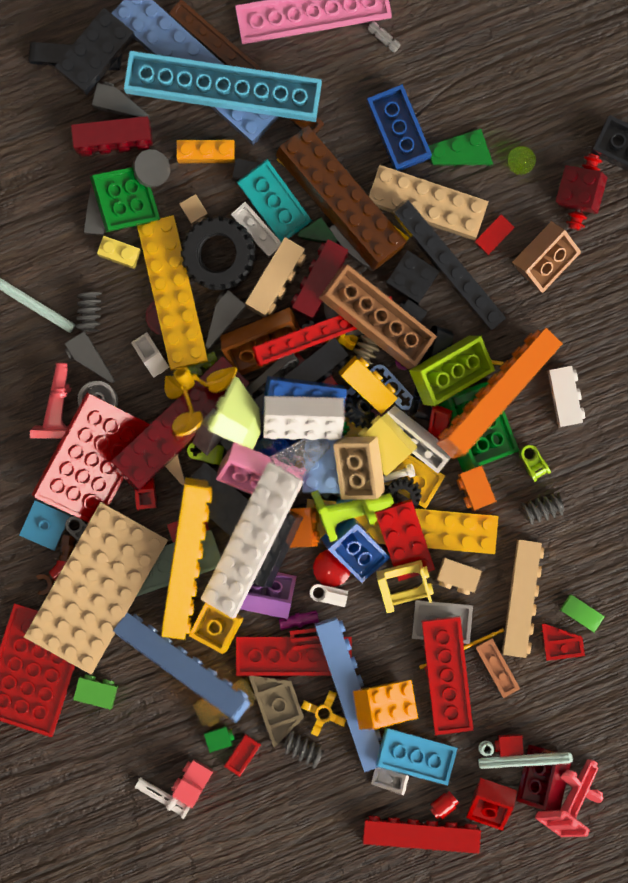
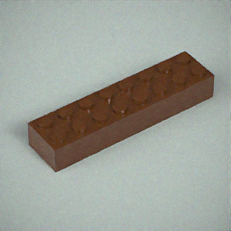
M309 126L279 146L275 156L373 271L403 249L407 242Z

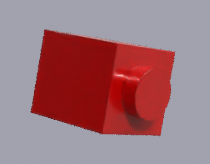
M498 735V740H495V752H499L500 757L524 755L522 735Z

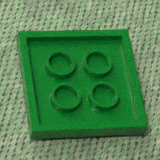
M133 167L96 174L90 177L106 232L160 220L151 188L137 181L134 176Z

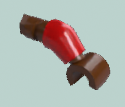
M63 535L60 550L62 555H60L59 561L57 560L56 565L49 571V575L39 574L36 576L38 580L45 579L48 583L45 590L38 591V595L49 594L75 548V537Z

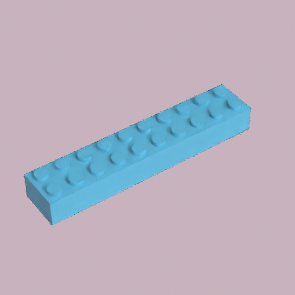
M130 51L124 90L126 94L316 122L322 79Z

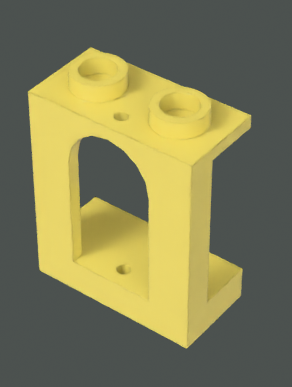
M421 560L376 571L387 613L395 612L394 605L428 597L429 603L432 602L431 595L434 594L432 584L427 583L426 578H429L427 566L423 567ZM409 573H419L422 576L423 582L419 587L390 594L387 579Z

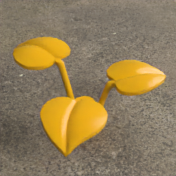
M186 366L176 369L174 376H165L164 388L169 399H178L184 393L190 410L189 413H183L174 420L172 429L176 435L189 434L196 430L202 422V413L194 412L187 390L194 386V381L196 380L203 386L208 387L211 392H220L232 383L237 373L236 367L213 372L207 377V382L198 378L196 374L192 375Z

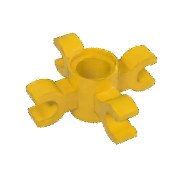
M329 690L324 704L319 706L306 700L303 701L301 708L314 713L317 719L311 734L318 736L323 724L328 721L344 727L347 719L332 713L331 709L337 693ZM320 709H328L329 716L327 718L319 717L318 712Z

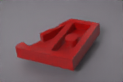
M544 623L541 624L546 661L585 656L583 637Z

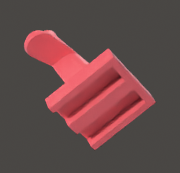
M56 363L43 426L35 425L30 430V438L62 439L69 427L62 420L64 398L68 392H71L70 384H66L67 363Z
M587 759L578 778L574 771L566 770L562 774L561 779L572 789L560 811H538L535 819L560 837H587L590 830L577 821V814L585 797L596 803H601L603 800V793L601 791L589 789L599 769L597 762Z

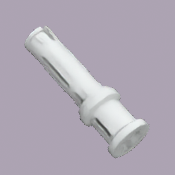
M142 778L139 779L135 786L136 789L164 804L168 811L172 810L181 815L182 819L185 818L190 809L186 804Z

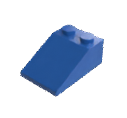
M355 518L341 521L335 526L337 540L330 542L327 533L321 538L327 549L361 583L390 559V556Z

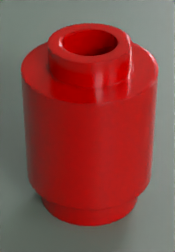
M449 791L446 794L443 793L430 804L432 806L430 811L437 819L439 817L444 819L457 808L456 805L459 802Z

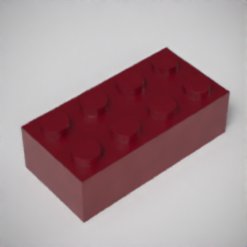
M148 116L71 125L73 147L77 154H81L82 157L92 156V153L95 152L110 154L113 150L129 152L130 148L147 150L149 146H153L151 123Z
M329 239L326 243L322 242L318 250V259H313L309 267V276H305L300 284V289H302L300 294L296 293L291 301L293 312L310 321H314L323 304L319 297L338 270L343 266L348 256V249Z

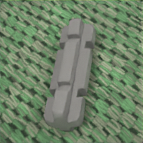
M373 21L368 26V31L375 34V37L385 46L388 45L392 52H396L399 49L400 43L397 40H393V37L383 28H379L376 22Z

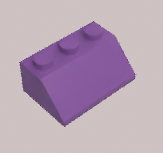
M278 572L272 586L266 588L252 583L240 609L288 619L297 576Z

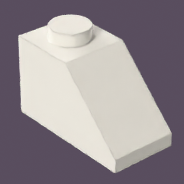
M147 332L131 342L153 378L169 368Z

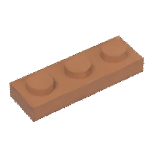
M493 638L475 646L503 698L520 689Z

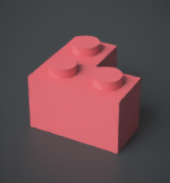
M193 759L192 763L188 761L183 769L185 775L182 779L178 778L171 789L174 791L172 797L193 808L214 770L196 759Z

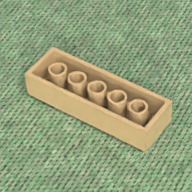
M379 165L369 194L370 199L379 209L388 212L393 211L404 200H409L430 226L474 241L477 238L489 202Z

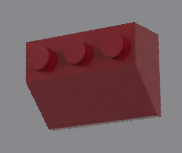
M529 745L527 755L562 753L534 745ZM571 763L524 766L516 801L545 811H560L566 788V782L561 779V776L566 770H570Z

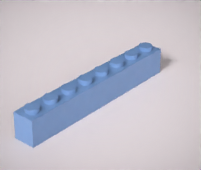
M126 613L125 617L121 619L113 630L118 637L233 721L237 722L250 705V702L246 699L248 695L240 689L236 692L231 688L233 685L224 678L221 681L216 677L218 674L208 667L207 670L201 666L203 663L196 657L189 658L187 656L188 652L180 646L174 647L172 645L173 641L168 637H160L157 634L158 630L150 624L145 626L142 623L143 619L138 615L134 614L131 616L129 613Z
M336 616L315 623L363 770L367 772L379 768L375 766L380 750L379 741L382 740L379 729L359 730L353 691L360 690L364 684L361 675L356 676L354 669L358 668L355 657L350 658L348 650L352 648L348 638L344 639L342 632L345 631L342 620L338 621Z

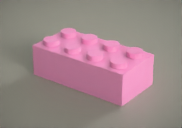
M234 442L222 459L215 480L252 495L268 462L277 465L303 480L305 472Z

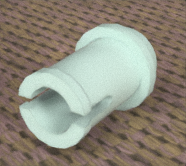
M482 741L479 744L478 749L482 755L491 756L493 754L494 746L490 741ZM486 745L490 747L487 752L484 751Z

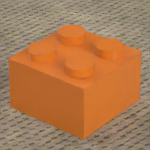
M482 466L458 475L459 479L456 482L460 491L464 490L466 497L463 499L467 508H471L473 511L496 502Z

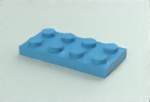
M385 728L375 766L448 785L458 748Z

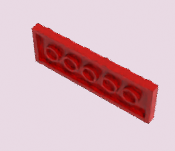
M454 616L422 620L434 734L442 735L473 731L461 617Z
M236 637V676H332L322 647L292 650L290 637ZM344 637V639L348 638L352 648V637ZM320 639L295 642V646L320 643ZM352 649L348 650L350 658L352 657Z

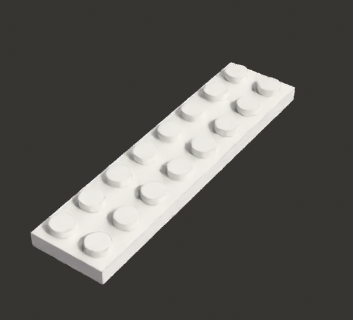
M268 462L201 600L231 618L236 617L303 480Z

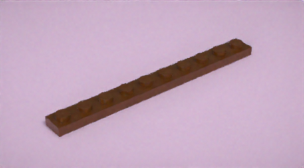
M180 0L169 12V15L226 65L262 70L183 0ZM318 117L316 122L288 118L301 130L309 126L315 134L324 125V122Z

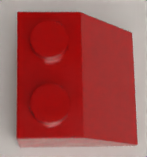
M480 778L466 818L503 831L514 808L517 790Z

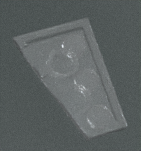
M303 439L271 456L270 460L273 464L302 480L329 450L330 444L326 439Z

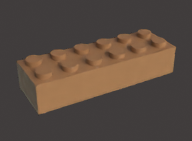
M348 264L338 270L319 297L320 300L407 369L417 366L437 337Z

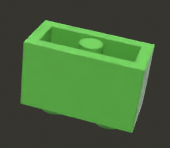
M85 674L84 677H79L73 700L110 710L113 708L118 685H114L115 681L103 679V682L95 680L96 676Z

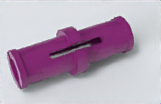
M317 610L302 614L295 613V615L289 616L288 619L279 618L281 630L292 627L301 628L303 627L302 625L319 622Z

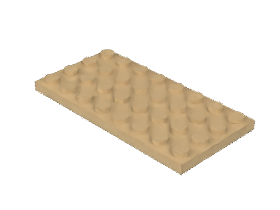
M100 502L24 637L92 675L115 634L113 630L121 619L125 617L168 539Z

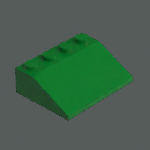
M484 382L462 390L439 403L438 406L452 411V421L458 414L461 415L465 411L463 408L468 402L477 398L475 394L489 383ZM503 411L465 455L457 457L462 472L519 451L505 412Z

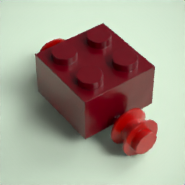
M588 154V156H584L587 162L582 165V168L565 165L556 203L563 208L575 210L568 214L571 216V221L566 222L571 229L580 230V228H585L582 221L586 220L587 217L583 212L598 214L608 178L597 167L598 163H602L598 155Z

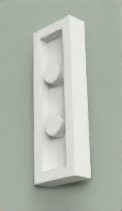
M244 202L231 216L247 229L248 233L253 237V241L270 257L277 251L281 241L250 206Z

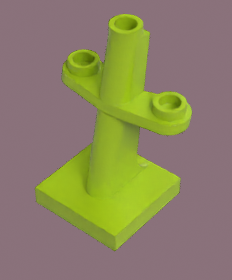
M318 490L311 492L321 523L329 536L330 542L338 539L335 526L339 522L366 515L370 525H373L377 521L374 512L390 508L394 504L391 494L388 493L381 495L378 499H358L326 506Z

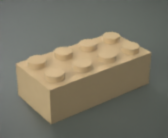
M286 237L283 239L245 304L248 309L264 318L274 314L277 308L275 303L278 299L282 300L287 291V288H285L287 283L291 284L297 275L296 268L298 266L301 268L306 260L303 247Z

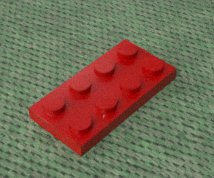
M412 499L393 504L390 508L375 512L394 567L421 560L423 567L427 566L428 572L435 570ZM409 573L397 576L398 581H402L420 574Z

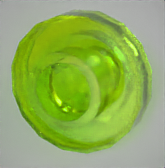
M525 146L512 149L507 159L510 170L519 175L529 173L536 162L533 151Z

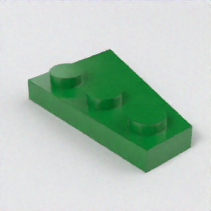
M482 129L428 146L432 154L431 162L433 166H493Z

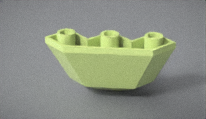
M234 377L230 386L226 388L225 396H221L216 405L218 407L216 414H211L207 425L210 426L208 430L254 449L261 433L260 409L240 379Z

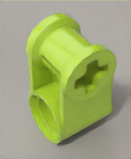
M191 443L188 446L187 454L191 459L220 465L224 446L216 445L208 455L201 451L196 456H193V452H190V449L194 448L195 445Z
M525 445L520 449L519 456L533 482H536L537 478L544 474L551 473L547 463L535 446ZM527 448L533 450V457L531 459H527L524 456V451Z

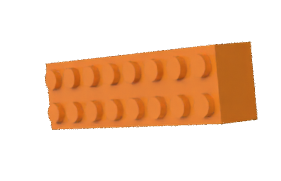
M547 328L541 331L537 329L533 334L530 333L524 339L525 344L516 348L512 353L513 357L509 361L506 360L500 366L501 371L492 375L487 381L489 384L485 388L482 387L475 394L477 398L468 402L463 408L465 411L461 415L458 414L451 421L452 426L440 433L438 436L440 440L436 444L452 459L466 454L563 344Z

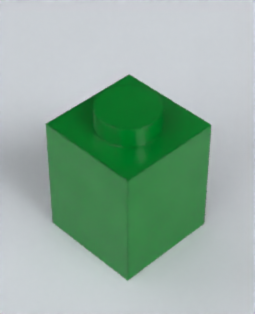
M227 726L204 733L209 752L232 746V741L235 740L232 729L228 730Z

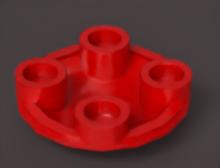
M328 549L321 552L314 561V575L325 586H339L345 583L350 576V571Z

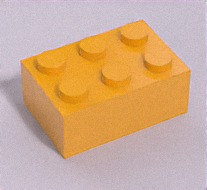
M412 680L395 681L353 691L359 730L376 729L418 718Z

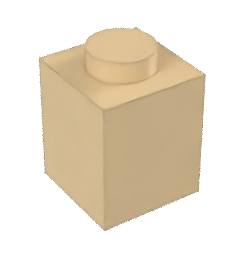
M196 194L180 203V207L192 226L208 217L207 211Z

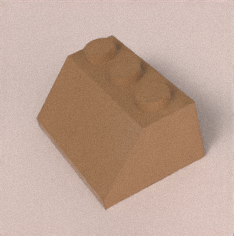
M551 221L512 263L536 289L543 293L576 259L581 251L568 233Z

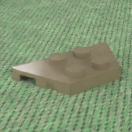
M249 676L272 745L276 747L304 718L292 681Z

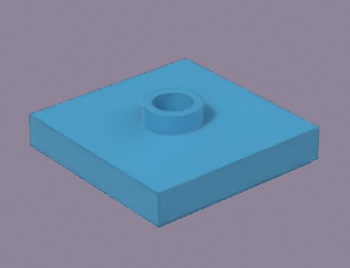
M35 500L19 536L55 551L70 515Z

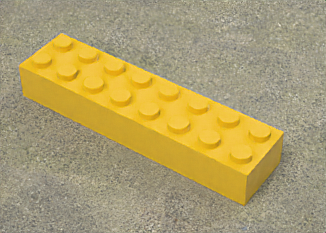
M185 477L162 622V637L185 640L186 634H190L191 617L189 615H193L194 599L191 598L196 596L197 580L194 579L199 577L200 562H197V560L202 558L203 543H200V541L205 539L206 524H203V522L208 520L209 506L206 503L211 501L212 487H209L207 480Z

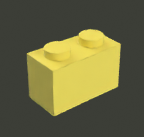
M103 236L97 254L99 257L135 269L141 250L140 248Z

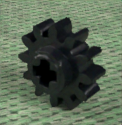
M354 394L345 400L344 410L347 412L344 416L348 417L349 423H355L356 428L358 426L365 428L371 424L370 422L375 414L371 412L373 406H370L367 400H363L361 395L357 398Z

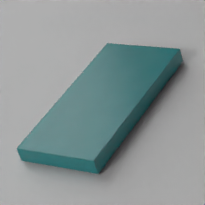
M268 159L264 160L236 182L281 243L285 237L289 239L312 221Z

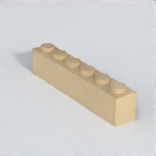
M517 540L502 647L503 655L526 658L527 654L531 652L529 635H533L534 624L531 623L532 616H535L537 605L534 604V597H538L539 585H536L537 577H541L542 566H539L540 558L543 559L544 547H541L542 543Z

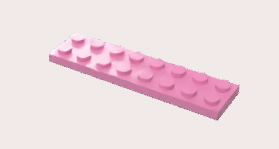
M264 0L235 6L242 44L392 18L389 0Z

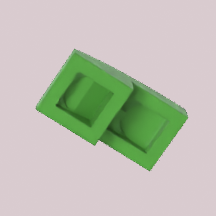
M571 594L560 609V611L594 633L605 617Z

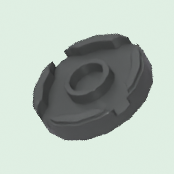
M148 149L142 151L134 159V176L140 184L152 188L161 186L168 180L170 164L163 153Z

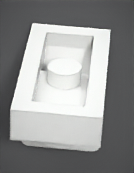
M379 767L374 770L371 784L404 795L409 776Z

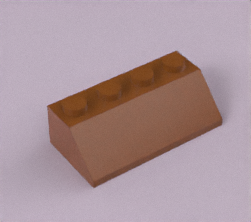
M289 307L220 336L221 350L228 362L233 367H236L241 375H244L279 360L277 359L258 366L252 347L301 328Z

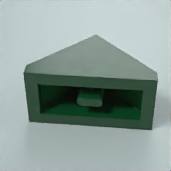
M322 217L298 234V239L318 243H326L328 239L335 243L337 241Z

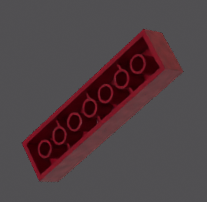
M222 356L200 379L207 382V377L213 372L233 366ZM237 371L235 377L239 378L245 388H247L250 383ZM198 381L195 382L191 389L187 390L194 412H201L203 419L213 409L218 410L216 405L220 397H224L227 392L226 389L220 392H211L208 387L203 386ZM184 393L111 461V466L137 492L195 438L198 428L189 434L181 436L176 435L172 429L174 420L179 415L189 413L190 411Z

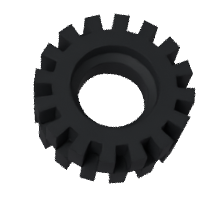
M408 477L393 480L385 493H390L394 504L402 501L398 500L396 492L400 489L407 490L410 493V499H412L415 509L422 496L420 494L421 488L418 489L419 484H414L412 478L409 481Z

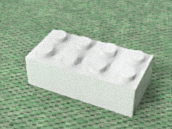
M265 396L264 438H299L310 440H336L342 438L344 398Z

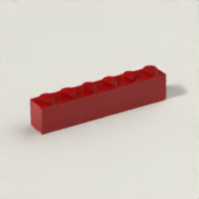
M371 815L369 819H364L363 844L479 853L481 829L477 827V824L466 823L465 826H457L458 823L446 822V825H442L434 820H427V823H419L418 819H407V822L400 821V818L388 817V820H380V816Z

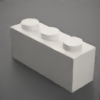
M572 366L547 371L558 428L583 423L585 412L584 408H580L579 404L581 392L579 388L576 389L575 381H578L576 370H573Z

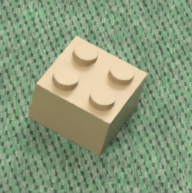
M443 558L435 580L439 581L438 585L449 589H451V586L458 587V592L469 595L470 592L475 593L482 571Z

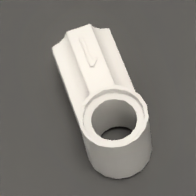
M314 584L311 586L309 594L317 602L345 607L348 591L322 584ZM317 587L323 589V596L320 598H316L313 595V591Z

